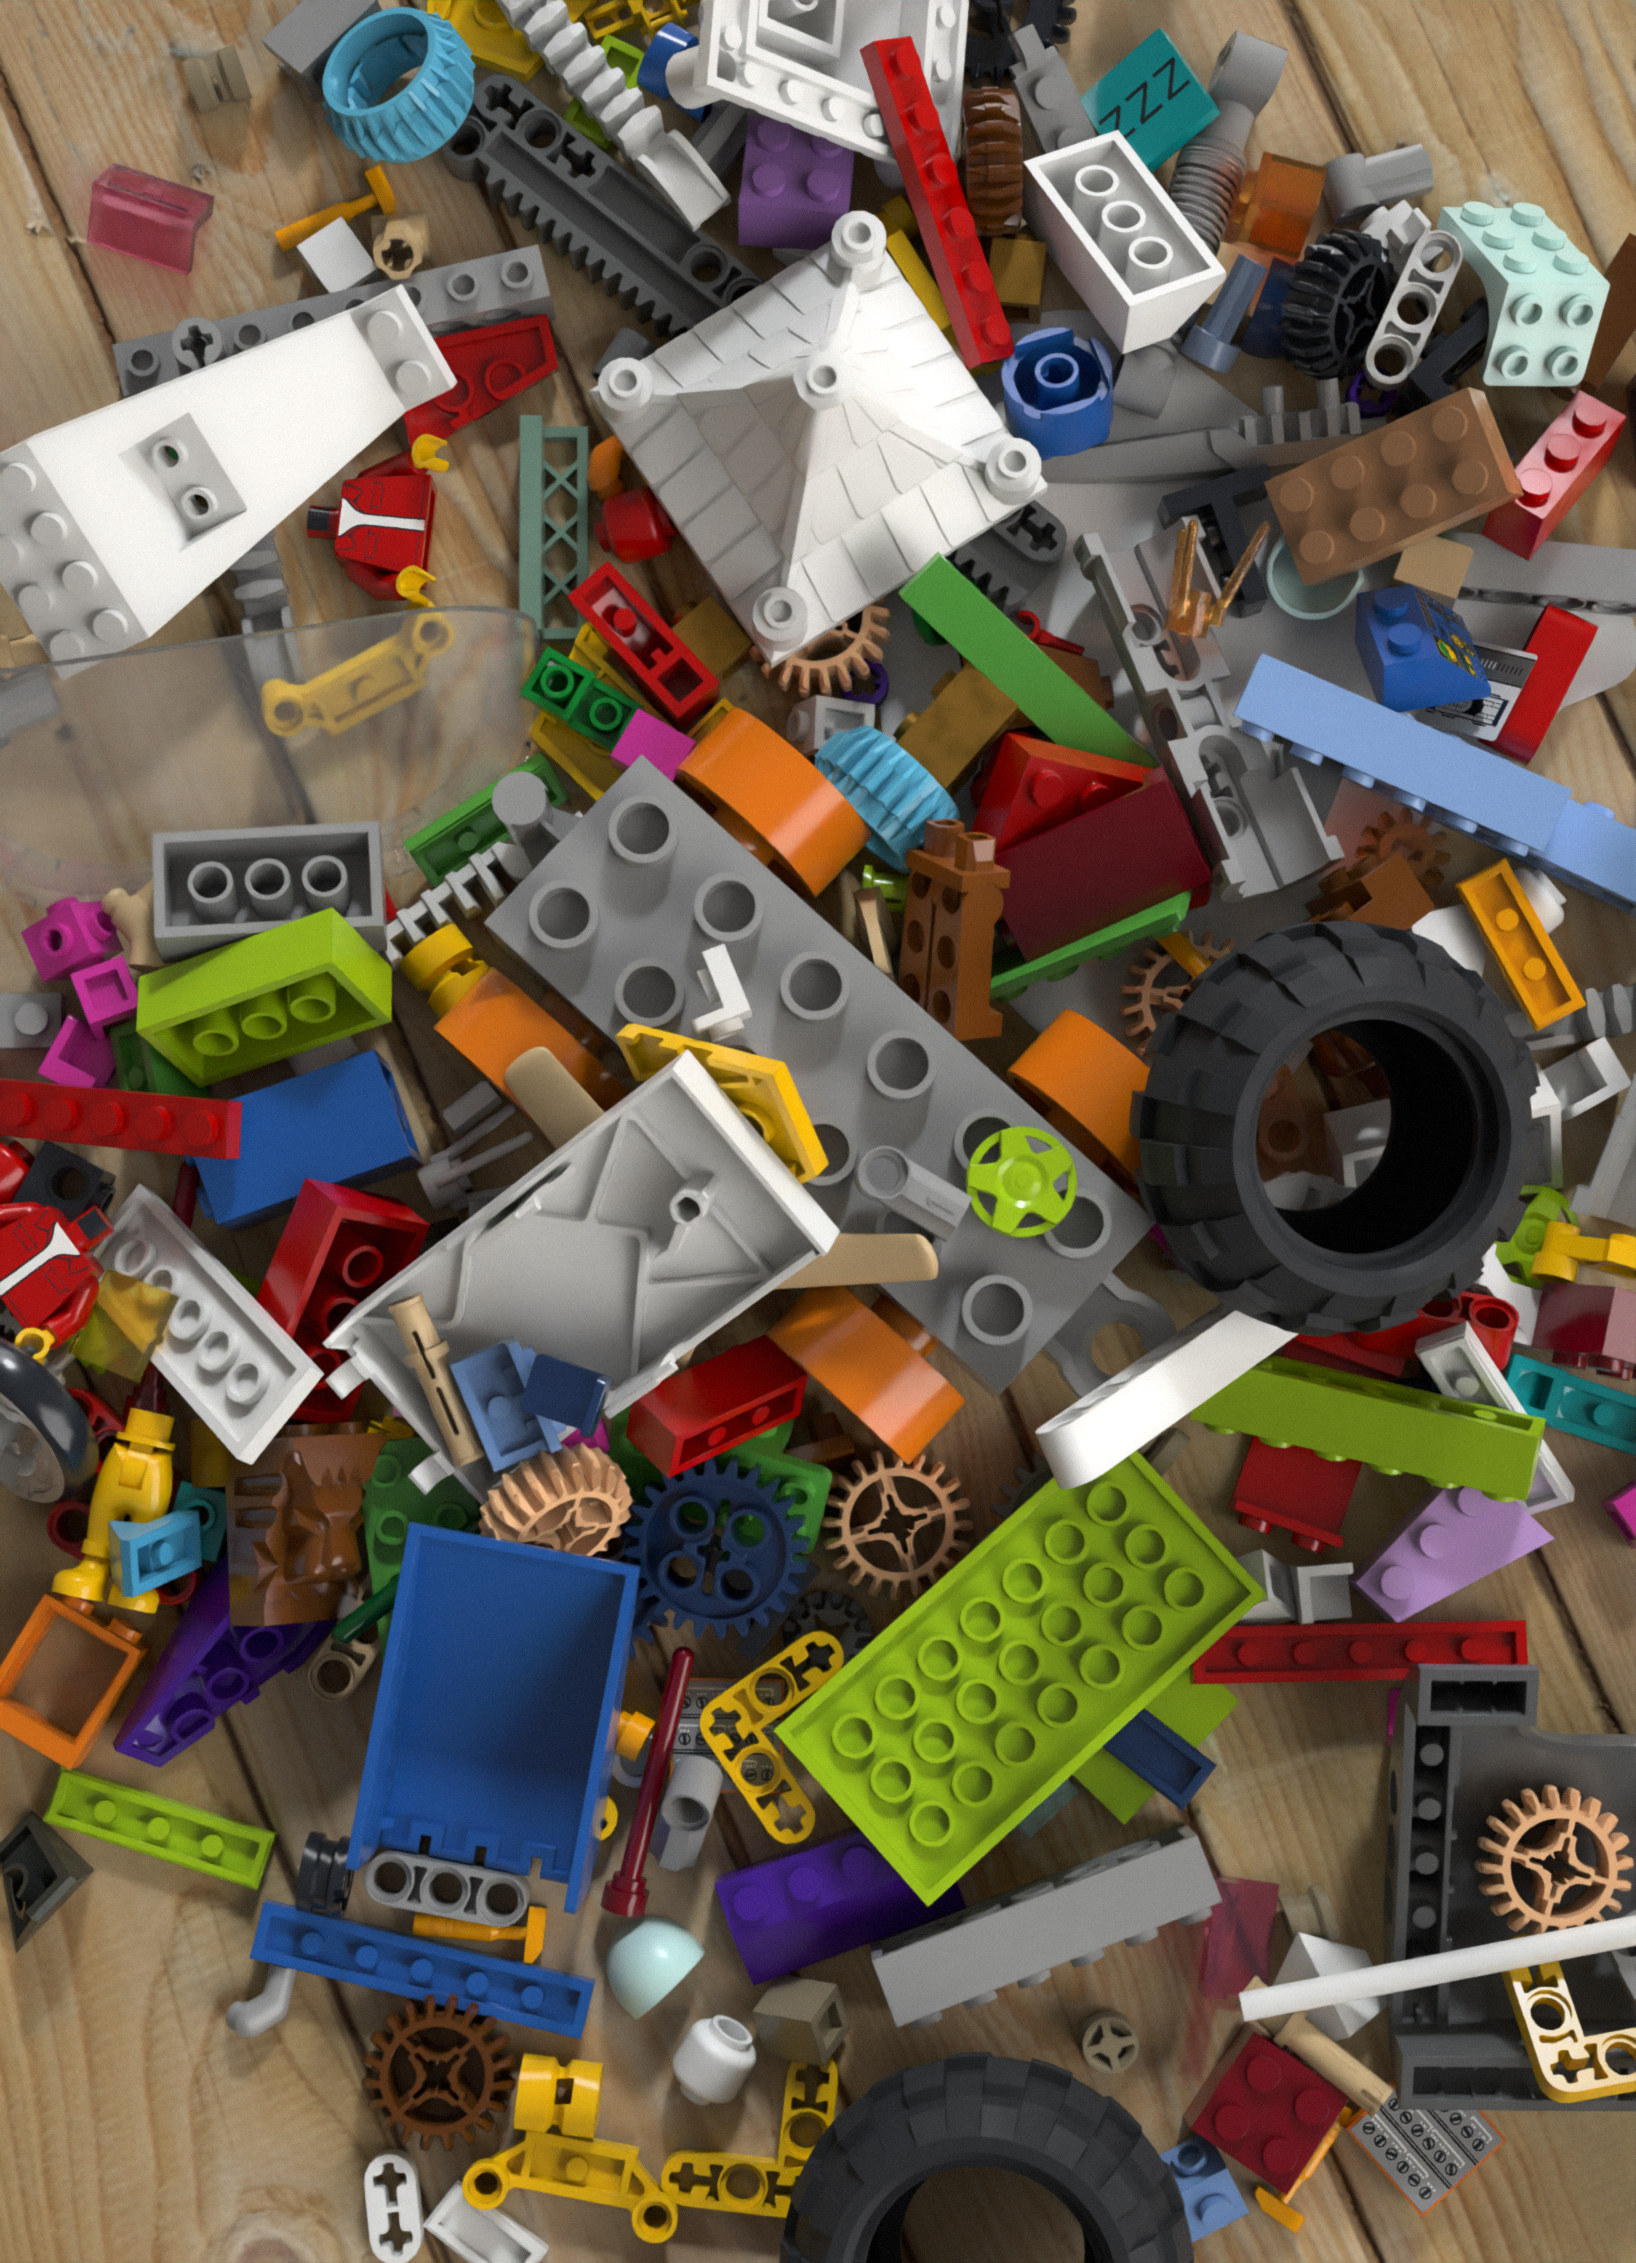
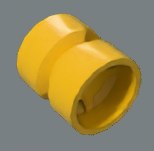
M456 924L447 925L428 936L414 947L399 964V968L418 992L428 991L430 993L427 1004L439 1020L444 1017L489 968L483 960L473 961L471 959L474 948Z
M524 2053L517 2088L514 2129L546 2133L552 2125H558L562 2135L594 2139L601 2100L604 2063L572 2059L566 2067H561L556 2057ZM559 2087L573 2090L571 2104H557Z

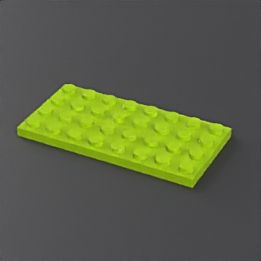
M1136 1450L1104 1474L1077 1487L1060 1489L1053 1476L773 1731L929 1907L1262 1600L1267 1593Z

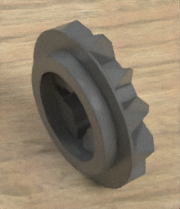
M836 1591L815 1592L801 1599L788 1614L783 1630L784 1647H787L802 1635L817 1630V1622L813 1617L818 1614L821 1621L825 1620L826 1624L830 1627L837 1624L841 1626L849 1622L850 1626L843 1630L844 1633L837 1638L842 1646L844 1662L841 1668L873 1639L871 1623L863 1607L850 1596ZM827 1646L818 1649L814 1647L808 1651L809 1656L798 1664L796 1668L801 1673H804L817 1665L822 1672L826 1671L831 1667L828 1657L832 1652ZM788 1656L789 1660L794 1665L792 1656Z

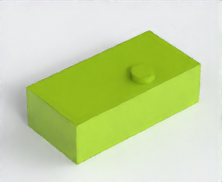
M333 907L139 977L136 1032L199 1088L392 1021V967Z

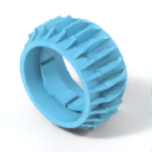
M395 7L377 12L354 26L340 40L328 59L322 82L325 101L322 103V107L327 111L325 120L333 128L332 131L350 151L354 150L361 159L368 157L374 162L380 160L391 164L408 163L421 159L444 145L457 132L469 113L474 97L473 69L476 68L474 62L470 59L472 51L447 19L443 21L436 12L429 14L423 10L410 7ZM422 65L415 78L404 90L389 101L376 106L382 94L395 80L406 72Z
M862 725L843 733L841 731L836 732L814 755L816 758L814 766L847 799L870 830L871 839L864 847L900 873L908 874V872L913 870L906 866L907 849L924 848L925 824L927 820L948 818L959 820L960 811L957 805L938 781L902 747L869 725Z

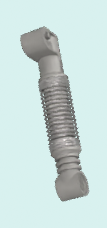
M1239 30L1234 31L1219 52L1207 89L1208 94L1221 111V114L1179 150L1175 163L1176 170L1172 172L1173 179L1170 180V188L1166 192L1215 258L1220 243L1223 242L1222 237L1225 236L1232 214L1231 211L1234 208V202L1237 199V193L1245 174L1247 160L1243 155V151L1248 142L1252 123L1272 97L1283 72L1288 53L1285 48ZM1201 306L1170 338L1125 354H1120L1112 372L1113 404L1153 419L1159 418L1173 387L1176 376L1174 363H1176L1178 351L1182 345V338H1184L1185 332L1192 329L1193 325H1195Z

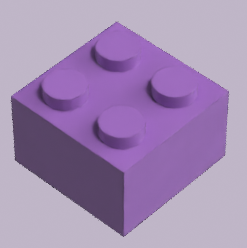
M749 115L739 196L738 245L816 250L829 242L835 223L844 214L849 213L851 209L856 150L853 151L830 142L826 138L817 137L797 129L786 122L782 123L767 116Z

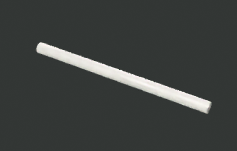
M1636 1915L1239 1992L1244 2021L1636 1946Z

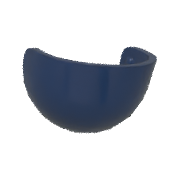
M1275 256L1273 257L1252 318L1240 343L1243 352L1263 359L1285 357L1286 349L1280 346V339L1284 333V330L1279 328V322L1284 316V307L1281 306V303L1287 297L1288 286L1286 283L1291 282L1295 274V267Z

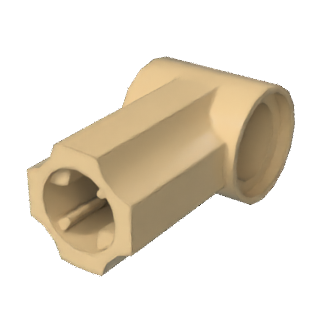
M426 210L371 216L375 267L388 273L391 280L410 278L411 272L416 265L422 263V260L432 259L431 237Z

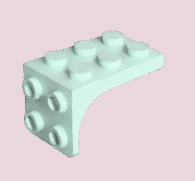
M1466 202L1463 207H1442L1437 228L1450 232L1458 239L1462 246L1463 258L1481 278L1487 294L1489 330L1479 371L1480 378L1488 386H1575L1579 384L1586 371L1610 283L1589 262V258L1572 244L1567 238L1566 233L1560 230L1545 215V211L1537 205L1516 203L1513 205V208H1493L1481 202Z

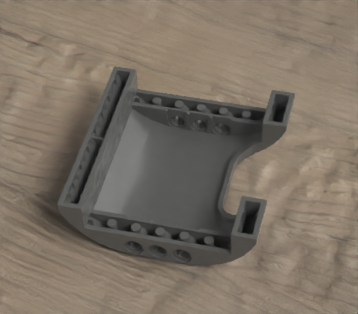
M1413 1665L1407 1672L1401 1686L1392 1736L1384 1884V1964L1510 1940L1517 1935L1527 1933V1924L1518 1932L1513 1931L1506 1925L1510 1912L1497 1916L1491 1911L1490 1905L1499 1894L1485 1896L1480 1892L1479 1884L1493 1876V1874L1481 1873L1475 1869L1476 1860L1491 1858V1852L1480 1848L1477 1845V1839L1479 1837H1487L1494 1840L1497 1834L1496 1831L1486 1824L1487 1818L1493 1816L1504 1823L1509 1816L1502 1809L1501 1803L1505 1799H1509L1519 1809H1522L1524 1805L1521 1799V1791L1526 1788L1532 1790L1537 1796L1539 1803H1541L1544 1785L1555 1786L1560 1800L1566 1789L1572 1787L1580 1791V1805L1584 1800L1592 1796L1601 1802L1598 1816L1610 1812L1617 1817L1618 1822L1609 1834L1623 1833L1627 1835L1629 1844L1615 1853L1629 1856L1633 1859L1634 1864L1628 1870H1618L1617 1876L1628 1880L1631 1883V1889L1624 1892L1614 1889L1611 1895L1622 1904L1621 1911L1617 1913L1604 1906L1599 1913L1608 1921L1621 1918L1636 1910V1734H1564L1542 1730L1537 1727L1539 1668L1537 1665ZM1556 1819L1545 1820L1534 1825L1522 1835L1518 1842L1523 1844L1539 1842L1544 1837L1548 1825L1554 1826ZM1575 1822L1572 1835L1577 1838L1575 1846L1577 1859L1587 1865L1596 1867V1853L1593 1842L1583 1826ZM1556 1851L1553 1852L1555 1859L1549 1855L1545 1861L1531 1857L1549 1871L1551 1876H1554L1553 1869L1558 1873L1563 1867L1576 1870L1557 1856ZM1511 1861V1876L1514 1887L1521 1899L1532 1906L1536 1893L1531 1890L1533 1880L1531 1869ZM1584 1884L1569 1886L1564 1891L1560 1903H1553L1552 1909L1574 1902L1589 1886ZM1589 1919L1584 1922L1585 1925L1592 1924ZM1605 1952L1559 1961L1584 2037L1636 2028V2015L1630 2006L1631 2002ZM1539 1965L1528 1967L1533 1980L1529 1992L1538 1988L1535 1981V1973ZM1501 1972L1386 1994L1390 2054L1400 2110L1636 2111V2091L1574 2103H1559L1550 2099L1541 2091L1536 2081ZM1539 2004L1530 2010L1534 2023L1540 2028L1555 2030L1562 2026V2018L1559 2012L1552 2006ZM1612 2049L1605 2053L1606 2063L1615 2073L1630 2075L1636 2072V2061L1627 2051ZM1589 2054L1590 2058L1585 2068L1567 2070L1563 2061H1558L1553 2075H1563L1567 2083H1572L1577 2072L1592 2068V2055Z

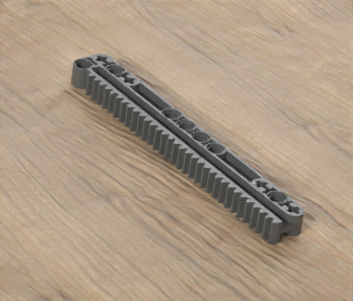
M492 75L479 83L474 89L473 102L466 119L457 132L441 146L447 168L455 178L465 182H474L482 178L486 180L490 200L494 205L504 201L507 215L513 218L520 214L523 228L526 231L537 227L540 242L545 245L553 240L556 255L562 258L570 254L574 270L578 271L586 267L590 283L595 284L602 280L606 296L610 298L619 293L622 309L627 311L636 307L638 322L644 324L652 320L654 335L658 338L669 333V339L672 341L719 310L726 308L757 286L765 283L699 228L693 232L672 206L516 80L507 75ZM509 105L511 106L513 116L505 110ZM549 135L555 138L550 146L543 149L530 146L531 141L537 136ZM474 142L479 145L475 152L466 156L458 155L454 152L461 143ZM573 169L580 174L576 179L574 178ZM592 171L593 175L589 178L587 174ZM705 267L714 268L721 273L716 280L709 283L700 282L693 277L699 269ZM1033 500L1013 513L1008 519L1002 520L945 558L948 561L953 559V566L963 576L970 573V581L974 582L979 589L986 586L988 588L987 598L993 604L1001 600L1005 601L1003 614L1009 619L1015 616L1018 611H1022L1026 605V600L1048 574L1058 568L1063 559L1067 533L1064 525L1057 517L1036 500ZM1023 519L1027 520L1025 530L1020 527ZM1044 538L1051 541L1049 549L1042 547L1037 552L1031 549L1032 540L1037 543L1041 542Z

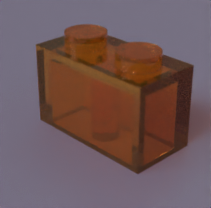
M1264 151L1257 171L1247 168L1231 220V222L1241 224L1236 242H1246L1264 251L1298 259L1315 218L1328 168Z

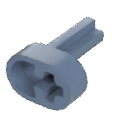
M1239 254L1203 325H1193L1180 351L1215 371L1229 373L1242 349L1240 345L1231 341L1268 268L1253 259Z

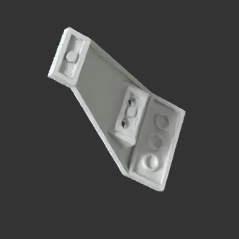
M402 283L354 308L35 434L0 452V582L62 678L68 677L150 638L406 411L451 390L456 385L457 380ZM165 446L173 447L177 451L179 459L171 458L167 454ZM195 494L201 495L207 500L208 508L202 507L197 503Z

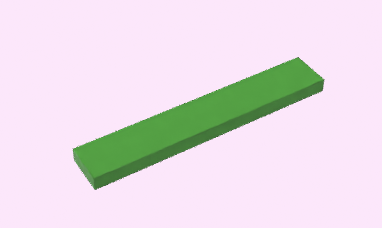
M939 552L899 591L900 597L977 670L1017 703L1019 709L1057 745L1152 769L1162 766ZM1165 769L1169 779L1171 780L1168 771Z

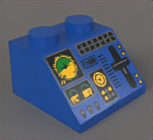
M1411 584L1357 593L1355 645L1379 705L1399 713L1491 697L1490 684L1462 616L1451 611Z

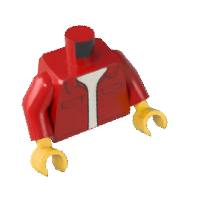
M423 434L414 441L411 449L359 472L356 479L343 481L339 508L310 505L307 516L308 537L336 540L335 557L341 568L345 569L347 578L377 601L409 600L420 607L429 604L430 600L420 594L419 590H426L427 582L435 583L436 578L430 575L428 570L438 490L432 475L425 473L428 469L437 473H445L449 468L448 461L434 457L440 447L448 445V441L436 436Z
M35 1201L0 1204V1298L24 1329L16 1336L14 1345L19 1348L27 1345L34 1347L39 1353L35 1354L33 1358L41 1365H43L49 1348H58L87 1325L99 1296L100 1287L98 1280L105 1271L90 1249L115 1232L106 1216L95 1205L72 1222H69L58 1208L51 1206L43 1207Z

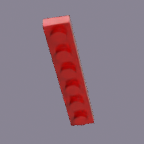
M906 36L873 41L859 50L966 369L969 370L1007 360L1014 353V343L1010 334V327L1005 319L993 283L992 273L987 265L975 229L974 219L970 214L957 175V169L952 160L939 121V115L934 106L912 37Z
M0 1078V1136L224 1160L239 1159L241 1101Z
M1526 1620L1232 1626L1189 1666L1190 1684L1404 1680L1409 1669L1416 1664L1528 1665Z

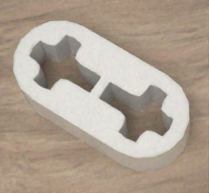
M390 2148L376 2155L365 2172L364 2189L369 2239L372 2251L379 2260L385 2263H406L416 2255L424 2239L419 2171L416 2161L409 2153L401 2149ZM386 2163H394L395 2171L397 2173H405L407 2178L400 2181L396 2191L397 2200L390 2201L387 2182H378L376 2177L383 2173ZM392 2212H399L401 2230L411 2231L412 2237L406 2239L403 2249H395L393 2240H384L382 2236L391 2227Z

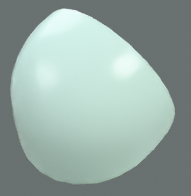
M1283 532L1269 555L1266 568L1267 585L1271 596L1278 606L1288 614L1300 619H1325L1337 614L1352 601L1364 581L1362 571L1358 570L1324 586L1303 585Z
M651 1915L631 1920L618 1930L607 1949L606 1973L613 1995L624 2010L634 2020H637L664 1998L691 1971L704 1955L705 1949L684 1926L668 1917Z

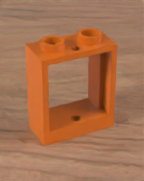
M57 1592L44 1593L0 1666V1729L68 1770L83 1765L152 1647L140 1641L144 1633L131 1623L118 1617H114L110 1623L93 1613L92 1610L96 1604L92 1600ZM59 1615L126 1655L78 1736L11 1696Z

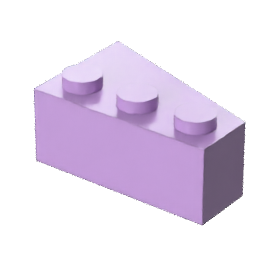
M1461 1485L1453 1489L1433 1486L1354 1571V1574L1348 1577V1582L1386 1620L1398 1623L1555 1538L1516 1501H1494L1485 1497L1481 1490Z

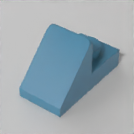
M180 1509L146 1524L115 1520L108 1522L111 1576L124 1597H136L202 1567L199 1511Z

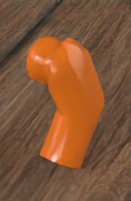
M614 434L597 445L590 456L586 480L590 490L596 491L597 497L601 501L622 493L625 488L623 481L619 479L618 475L621 462L629 456Z

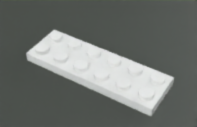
M139 1183L109 1221L115 1232L90 1249L105 1271L98 1280L100 1293L97 1300L237 1459L252 1465L324 1373L153 1190Z

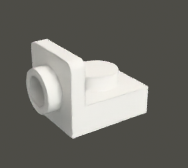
M815 695L793 706L787 720V738L791 745L805 758L815 755L836 732L841 731L843 733L862 725H869L874 728L875 704Z
M725 944L702 952L707 968L697 971L709 1003L713 1004L721 1000L723 1008L691 1021L697 1037L701 1038L710 1035L712 1042L740 1033L745 1029L742 1021L753 1017Z

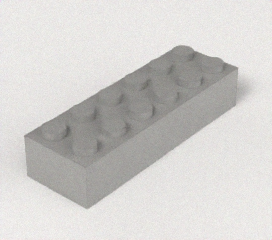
M1183 1823L967 1906L965 1909L871 1943V1957L896 2027L909 2023L911 2030H918L943 2019L941 2010L963 2002L965 2009H972L991 2002L997 1998L995 1989L1017 1981L1019 1988H1026L1041 1983L1051 1977L1050 1968L1071 1961L1074 1968L1093 1963L1105 1956L1104 1947L1125 1940L1127 1947L1145 1943L1159 1935L1157 1927L1178 1919L1180 1926H1186L1204 1920L1213 1914L1210 1906L1223 1901L1198 1836Z

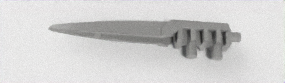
M1338 377L1316 380L1318 408H1299L1285 412L1283 385H1270L1261 387L1264 415L1240 416L1238 432L1226 424L1105 442L1077 454L1057 456L1041 461L1040 475L1046 483H1135L1226 476L1263 463H1267L1269 470L1296 467L1387 425L1386 416L1360 419L1359 404L1356 402H1347L1340 405Z

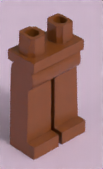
M948 818L927 820L925 824L924 848L907 849L906 866L913 870L908 881L897 986L958 1041L1001 1036L1003 1014L990 1008L989 1002L994 924L1001 916L1004 905L1000 889L1009 888L1011 871L994 864L997 838L986 833H964V823Z

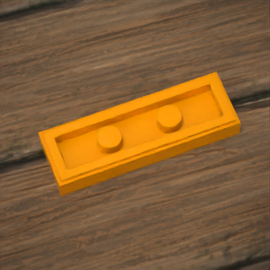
M1506 858L1455 884L1454 888L1534 1033L1587 1005Z

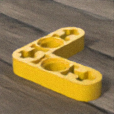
M813 1630L799 1637L711 1699L704 1707L700 1716V1730L704 1739L769 1834L777 1841L785 1844L798 1843L806 1839L812 1832L815 1825V1808L811 1799L762 1728L818 1690L841 1669L844 1662L842 1646L833 1634L823 1630ZM814 1641L819 1647L829 1644L834 1650L828 1657L831 1667L823 1672L817 1665L811 1667L802 1674V1677L810 1683L803 1689H798L793 1673L780 1662L788 1656H792L796 1667L809 1656L806 1648L808 1643ZM776 1673L786 1680L789 1692L782 1703L767 1705L758 1699L755 1693V1686L757 1680L762 1675ZM719 1707L726 1713L732 1712L735 1709L740 1714V1718L735 1722V1727L743 1740L750 1732H753L759 1740L743 1746L733 1759H730L724 1751L735 1746L730 1736L725 1731L715 1734L710 1728L716 1720L713 1711ZM762 1753L772 1760L774 1774L767 1783L753 1785L743 1778L741 1765L748 1755ZM782 1779H785L791 1786V1788L781 1791V1795L791 1808L800 1804L805 1809V1812L800 1816L802 1827L796 1831L789 1825L783 1826L781 1829L776 1825L775 1821L780 1817V1810L772 1798L766 1806H762L757 1797L771 1793L780 1784Z
M1522 1933L1520 1935L1513 1937L1512 1939L1526 1937L1529 1935L1528 1933ZM1559 1961L1539 1964L1535 1973V1981L1538 1988L1530 1992L1533 1980L1528 1967L1501 1972L1536 2081L1546 2096L1559 2103H1574L1636 2091V2072L1630 2075L1617 2074L1609 2068L1605 2059L1607 2051L1622 2049L1631 2054L1636 2061V2028L1584 2037ZM1539 2004L1552 2006L1559 2012L1562 2018V2026L1555 2030L1540 2028L1534 2023L1530 2010ZM1589 2054L1592 2055V2068L1577 2072L1572 2083H1567L1563 2075H1553L1558 2061H1563L1567 2070L1585 2068L1590 2058Z
M831 2055L824 2067L820 2066V2070L824 2073H829L828 2080H819L816 2089V2103L827 2101V2108L825 2110L812 2104L791 2105L793 2097L801 2101L805 2099V2078L796 2076L797 2070L807 2069L808 2064L790 2060L787 2069L777 2158L682 2148L671 2153L664 2162L661 2172V2188L663 2192L672 2197L675 2203L681 2206L787 2218L792 2193L775 2190V2203L765 2202L769 2186L767 2171L778 2172L776 2185H794L796 2176L800 2175L816 2145L809 2148L796 2145L790 2137L791 2125L801 2117H811L820 2123L824 2134L834 2121L838 2069L833 2056ZM688 2162L694 2164V2174L711 2177V2164L722 2165L717 2181L718 2196L708 2195L711 2182L695 2181L691 2186V2191L680 2190V2181L676 2178H671L670 2173L680 2172L682 2163ZM738 2168L752 2170L759 2179L760 2186L758 2191L748 2199L734 2197L727 2188L726 2181L728 2176Z

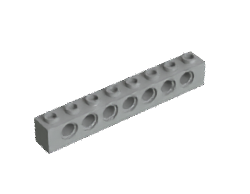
M533 245L411 274L410 278L388 279L211 322L226 339L231 356L354 308L401 283L432 338L546 313L548 320L555 319L556 317L539 245ZM174 330L112 344L125 399L181 377L171 346V337ZM199 337L196 339L197 348L191 351L201 362L202 366L206 367L204 351L205 347L210 344L205 337Z

